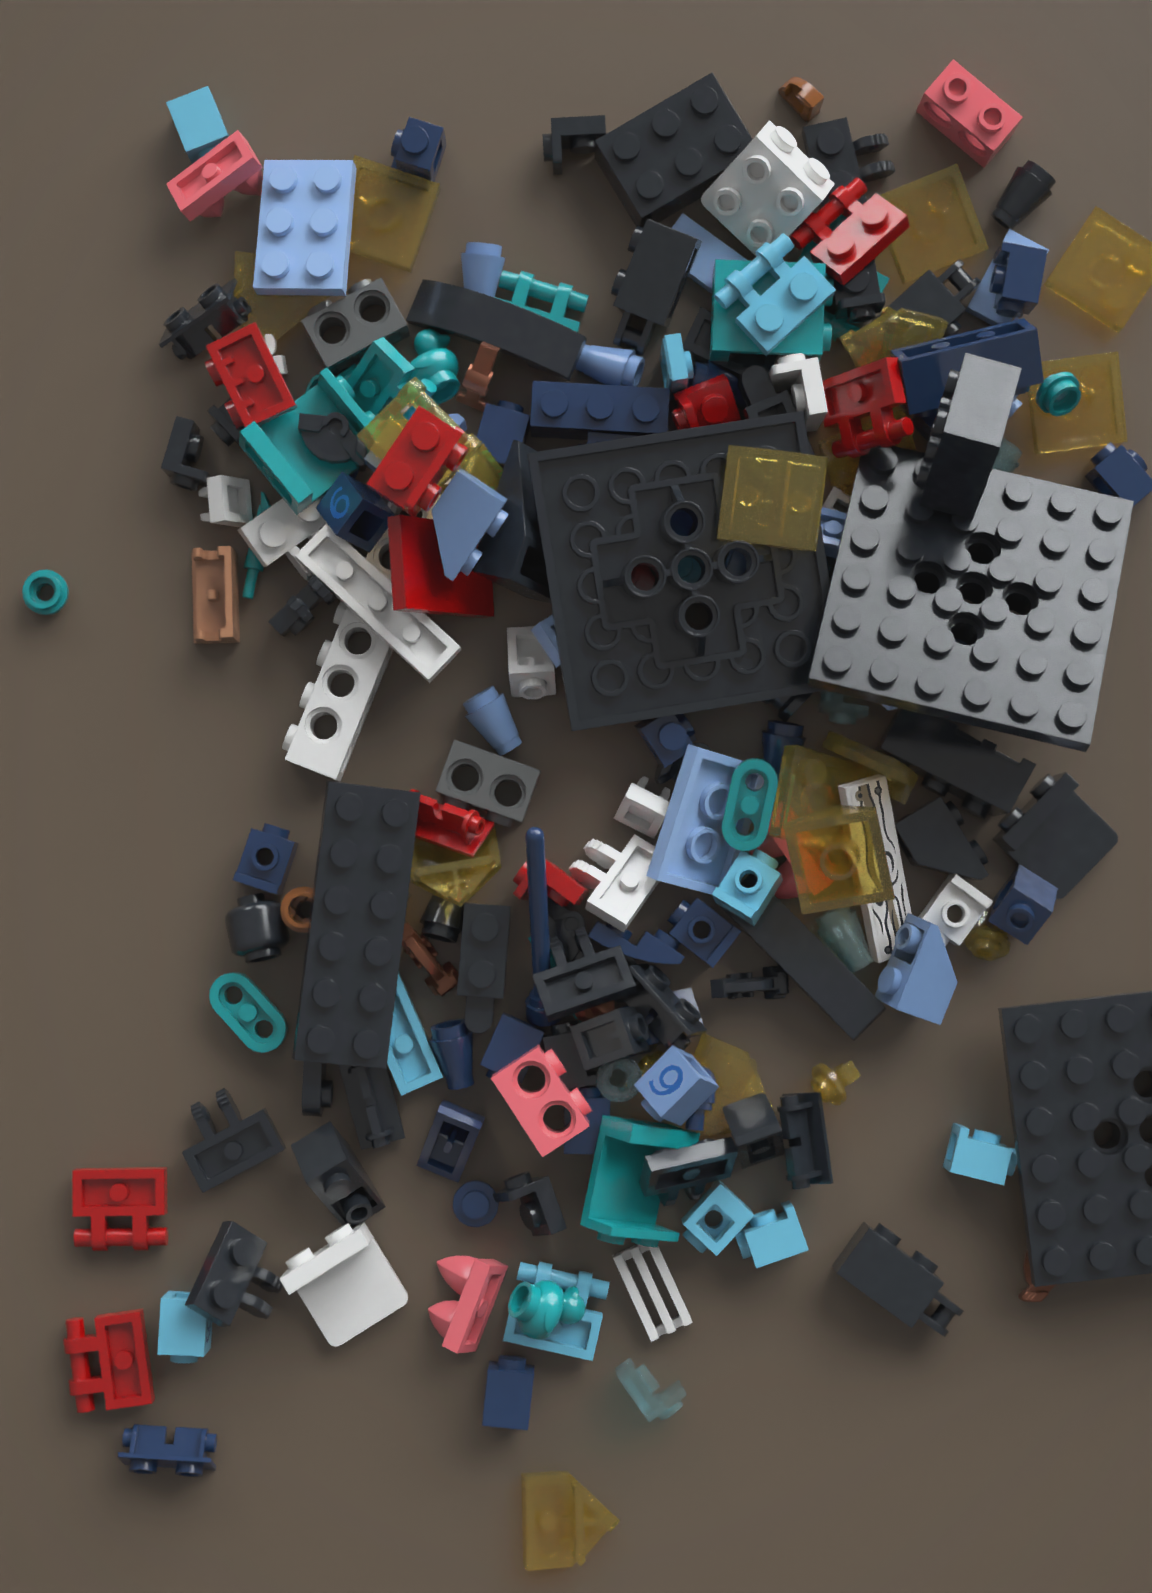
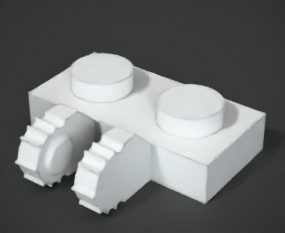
M325 495L298 515L293 512L282 498L237 531L263 567L268 566L283 554H286L300 575L309 581L313 575L297 561L295 555L300 549L296 545L306 538L310 541L319 529L327 523L316 509Z
M634 834L620 853L609 845L603 844L602 841L592 839L583 848L586 855L593 862H597L598 865L609 869V871L604 873L593 865L578 859L569 867L571 876L587 888L595 889L587 900L585 909L620 931L625 932L660 882L646 876L655 846Z

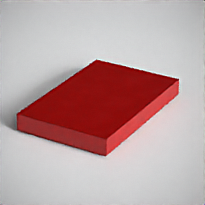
M406 515L388 517L393 611L472 618L494 617L492 581L472 571L468 576L460 571L453 581L445 576L433 519L414 518L413 516Z

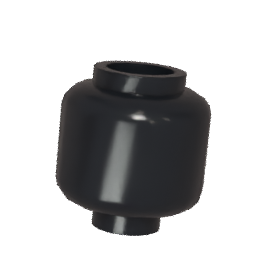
M263 893L238 898V907L230 910L225 917L232 953L236 956L244 957L246 963L262 962L281 956V949L288 944L290 939L288 927L281 917V904L272 900L265 901Z

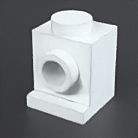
M949 874L918 917L939 927L945 946L948 942L960 946L993 901L957 874ZM952 905H957L962 910L961 919L955 923L951 922L947 917V910Z

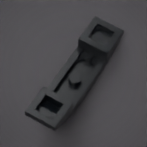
M425 279L422 280L406 319L409 324L423 329L430 328L436 330L441 335L446 334L449 336V334L477 344H481L484 341L500 348L499 352L525 360L530 367L569 381L587 341L584 335L514 304L459 286Z

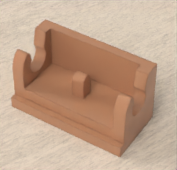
M218 546L215 551L193 548L194 644L240 643L238 553L231 546Z

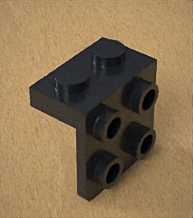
M1067 772L1054 775L1053 777L1049 773L1045 775L1030 790L1029 793L1033 798L1022 809L1015 806L1010 813L1001 819L997 825L1001 831L992 839L1018 865H1022L1057 887L1056 899L1064 898L1118 842L1117 833L1074 792L1079 784Z

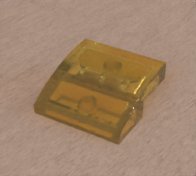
M729 445L717 539L728 542L735 540L745 541L749 544L767 545L773 548L816 552L828 458L796 452Z

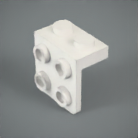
M770 120L701 197L703 206L755 256V251L765 242L771 244L782 233L789 236L824 200L835 184L829 179L830 174L821 162L814 158L809 159L796 147L797 142L793 135L781 126L776 127Z
M364 1222L353 1229L349 1223L339 1227L325 1237L328 1244L312 1253L309 1247L285 1262L289 1269L280 1277V1281L289 1295L297 1290L326 1340L335 1347L344 1344L400 1309L408 1301L407 1291Z

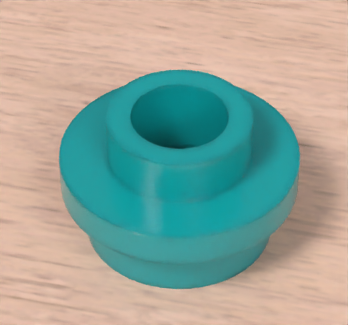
M1060 372L1047 377L1044 383H1041L1036 394V403L1039 408L1045 413H1051L1053 416H1063L1071 412L1081 399L1078 379L1070 372Z
M44 569L32 573L26 579L22 589V596L27 607L33 612L40 615H52L59 612L67 603L69 589L61 575L52 570ZM51 585L54 589L53 597L48 601H42L39 596L41 588Z

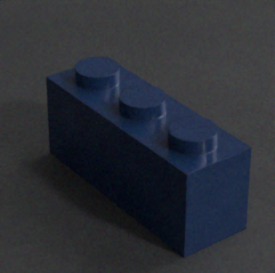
M1024 318L890 350L891 357H898L906 403L900 406L909 415L913 414L915 417L936 415L950 369L960 371L965 353L1022 368L1015 395L1028 392L1032 385L1044 383L1038 330Z
M533 381L530 420L531 437L587 440L588 432L634 436L667 432L670 389Z

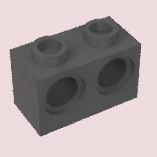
M382 278L373 282L371 279H365L354 284L348 289L347 296L334 303L331 300H326L315 305L307 312L308 317L301 320L325 367L334 376L340 374L354 363L357 365L373 341L384 337L391 345H394L410 336L407 323ZM371 305H380L386 309V313L381 320L368 322L362 318L364 310ZM332 326H340L346 330L345 337L336 344H329L323 341L324 332Z
M454 740L436 792L445 796L443 805L447 803L469 811L471 805L488 811L486 820L511 828L513 820L523 824L541 771ZM463 766L473 767L479 775L477 785L469 791H460L453 783L454 773ZM506 781L517 783L522 790L520 801L510 807L499 804L495 796L498 786Z

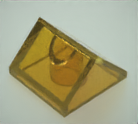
M834 804L784 823L783 828L802 914L894 900L895 896L876 807Z

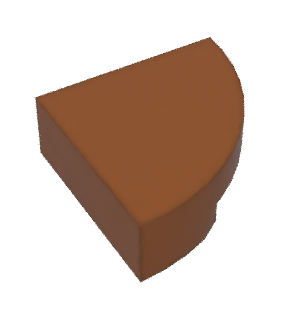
M791 77L779 88V94L805 122L809 123L820 113L824 96L807 81L799 77Z

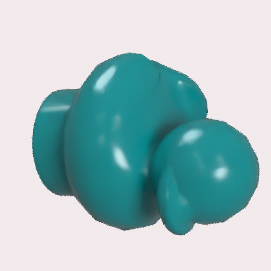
M429 328L420 331L414 339V349L419 356L410 363L415 370L407 382L416 389L422 379L432 381L436 385L437 391L432 396L431 402L432 404H441L454 397L460 389V382L457 379L459 361L451 350L446 349L450 343V337L446 334L441 335L438 331Z
M542 1280L534 1284L529 1282L520 1283L513 1290L508 1302V1312L510 1316L517 1319L520 1330L528 1338L536 1340L550 1337V1333L554 1330L558 1321L570 1325L579 1322L586 1310L584 1300L579 1296L576 1286H570L563 1293L562 1288L557 1283L549 1280Z

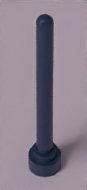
M531 827L525 834L532 968L533 974L551 969L544 832L538 827ZM533 981L534 988L525 1000L527 1021L539 1027L557 1024L562 1018L548 1023Z

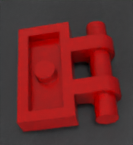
M858 177L846 187L840 185L829 195L830 201L816 213L812 212L800 224V227L789 236L794 246L799 250H802L811 241L815 242L817 246L810 251L813 263H826V273L843 286L910 227L908 216L877 193L864 204L857 201L868 191L865 183ZM841 214L847 219L834 231L828 228Z
M885 357L822 381L828 409L823 419L824 428L839 427L841 439L834 441L831 446L836 458L840 459L846 456L857 458L868 454L870 448L880 445L887 448L899 444L902 437L913 433L914 425L909 417L896 420L893 416L892 408L906 403L898 357ZM871 416L873 428L864 431L860 419Z
M167 1167L76 1168L72 1170V1217L91 1216V1228L75 1229V1247H92L93 1251H108L110 1246H133L134 1251H149L150 1246L168 1245V1227H150L149 1216L166 1215L168 1213ZM108 1216H132V1228H110Z
M143 1309L97 1315L94 1318L96 1334L91 1335L85 1334L83 1317L65 1320L67 1338L63 1339L64 1353L70 1355L73 1379L68 1380L70 1395L75 1396L77 1413L95 1410L93 1393L104 1392L106 1410L147 1405L155 1401ZM88 1352H99L102 1375H91Z

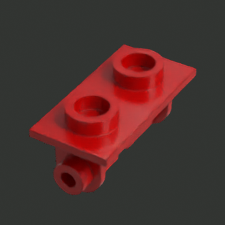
M411 789V790H410V791H413V792H419L418 790H415V789ZM420 794L415 838L473 858L495 826L494 822L480 817L479 812L476 810L467 811L447 803L443 805L438 803V800Z

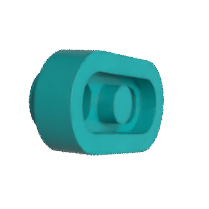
M758 758L747 759L736 767L732 775L722 821V834L725 841L736 850L750 851L756 849L764 842L768 833L778 787V778L775 769L765 760ZM749 774H760L764 780L762 787L759 789L749 788L746 784V778ZM742 818L750 819L754 824V829L748 834L740 833L736 828L738 820Z
M231 972L221 975L214 981L209 992L212 1008L248 1048L256 1052L265 1053L278 1048L284 1042L288 1032L286 1018L247 975ZM232 986H236L242 991V999L237 1004L230 1002L227 998V992ZM261 1020H267L273 1026V1032L269 1037H263L258 1033L257 1026Z

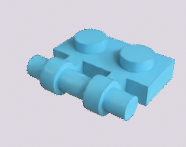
M784 233L771 244L765 242L755 251L757 257L740 272L734 270L725 279L726 285L714 295L716 301L724 309H727L737 299L747 308L736 318L735 323L766 356L830 299L836 291L805 256L792 268L784 262L783 257L794 248L793 242ZM769 271L777 281L759 296L752 285Z
M539 1261L538 1266L520 1262L516 1280L533 1284L542 1280L554 1281L564 1291L570 1286H576L579 1296L584 1300L585 1306L588 1296L604 1300L607 1298L610 1282L592 1278L593 1273L579 1270L577 1275L552 1269L553 1264ZM586 1309L583 1318L575 1324H564L558 1321L556 1327L550 1333V1337L542 1340L528 1338L520 1330L517 1319L509 1314L503 1341L593 1361L603 1313Z

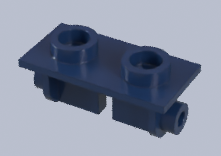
M134 1424L133 1429H124L122 1445L123 1447H129L130 1450L129 1453L118 1452V1458L124 1465H129V1471L132 1473L156 1474L157 1467L176 1468L175 1474L179 1476L202 1477L203 1470L216 1471V1465L211 1458H207V1452H216L217 1434L209 1433L208 1428L176 1427L174 1444H166L167 1426Z

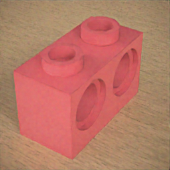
M954 59L924 92L916 110L918 114L983 168L987 166L1010 139L1023 118Z
M538 1044L494 1073L491 1079L540 1155L544 1157L588 1128L590 1122L586 1115L592 1112V1109L578 1088L570 1092L560 1076L567 1071L552 1048L544 1053ZM530 1065L539 1067L545 1074L544 1085L533 1091L523 1088L518 1079L521 1069ZM553 1105L564 1106L571 1114L569 1124L562 1129H552L545 1123L544 1113Z

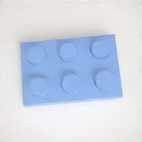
M264 160L253 289L257 295L346 296L357 170L353 160Z
M688 744L646 876L657 881L712 895L741 852L731 847L725 841L722 834V821L732 775L736 767L743 762L742 760ZM751 773L746 778V784L751 789H759L764 783L763 777L758 773ZM748 818L738 820L736 823L737 830L740 833L748 834L751 820Z

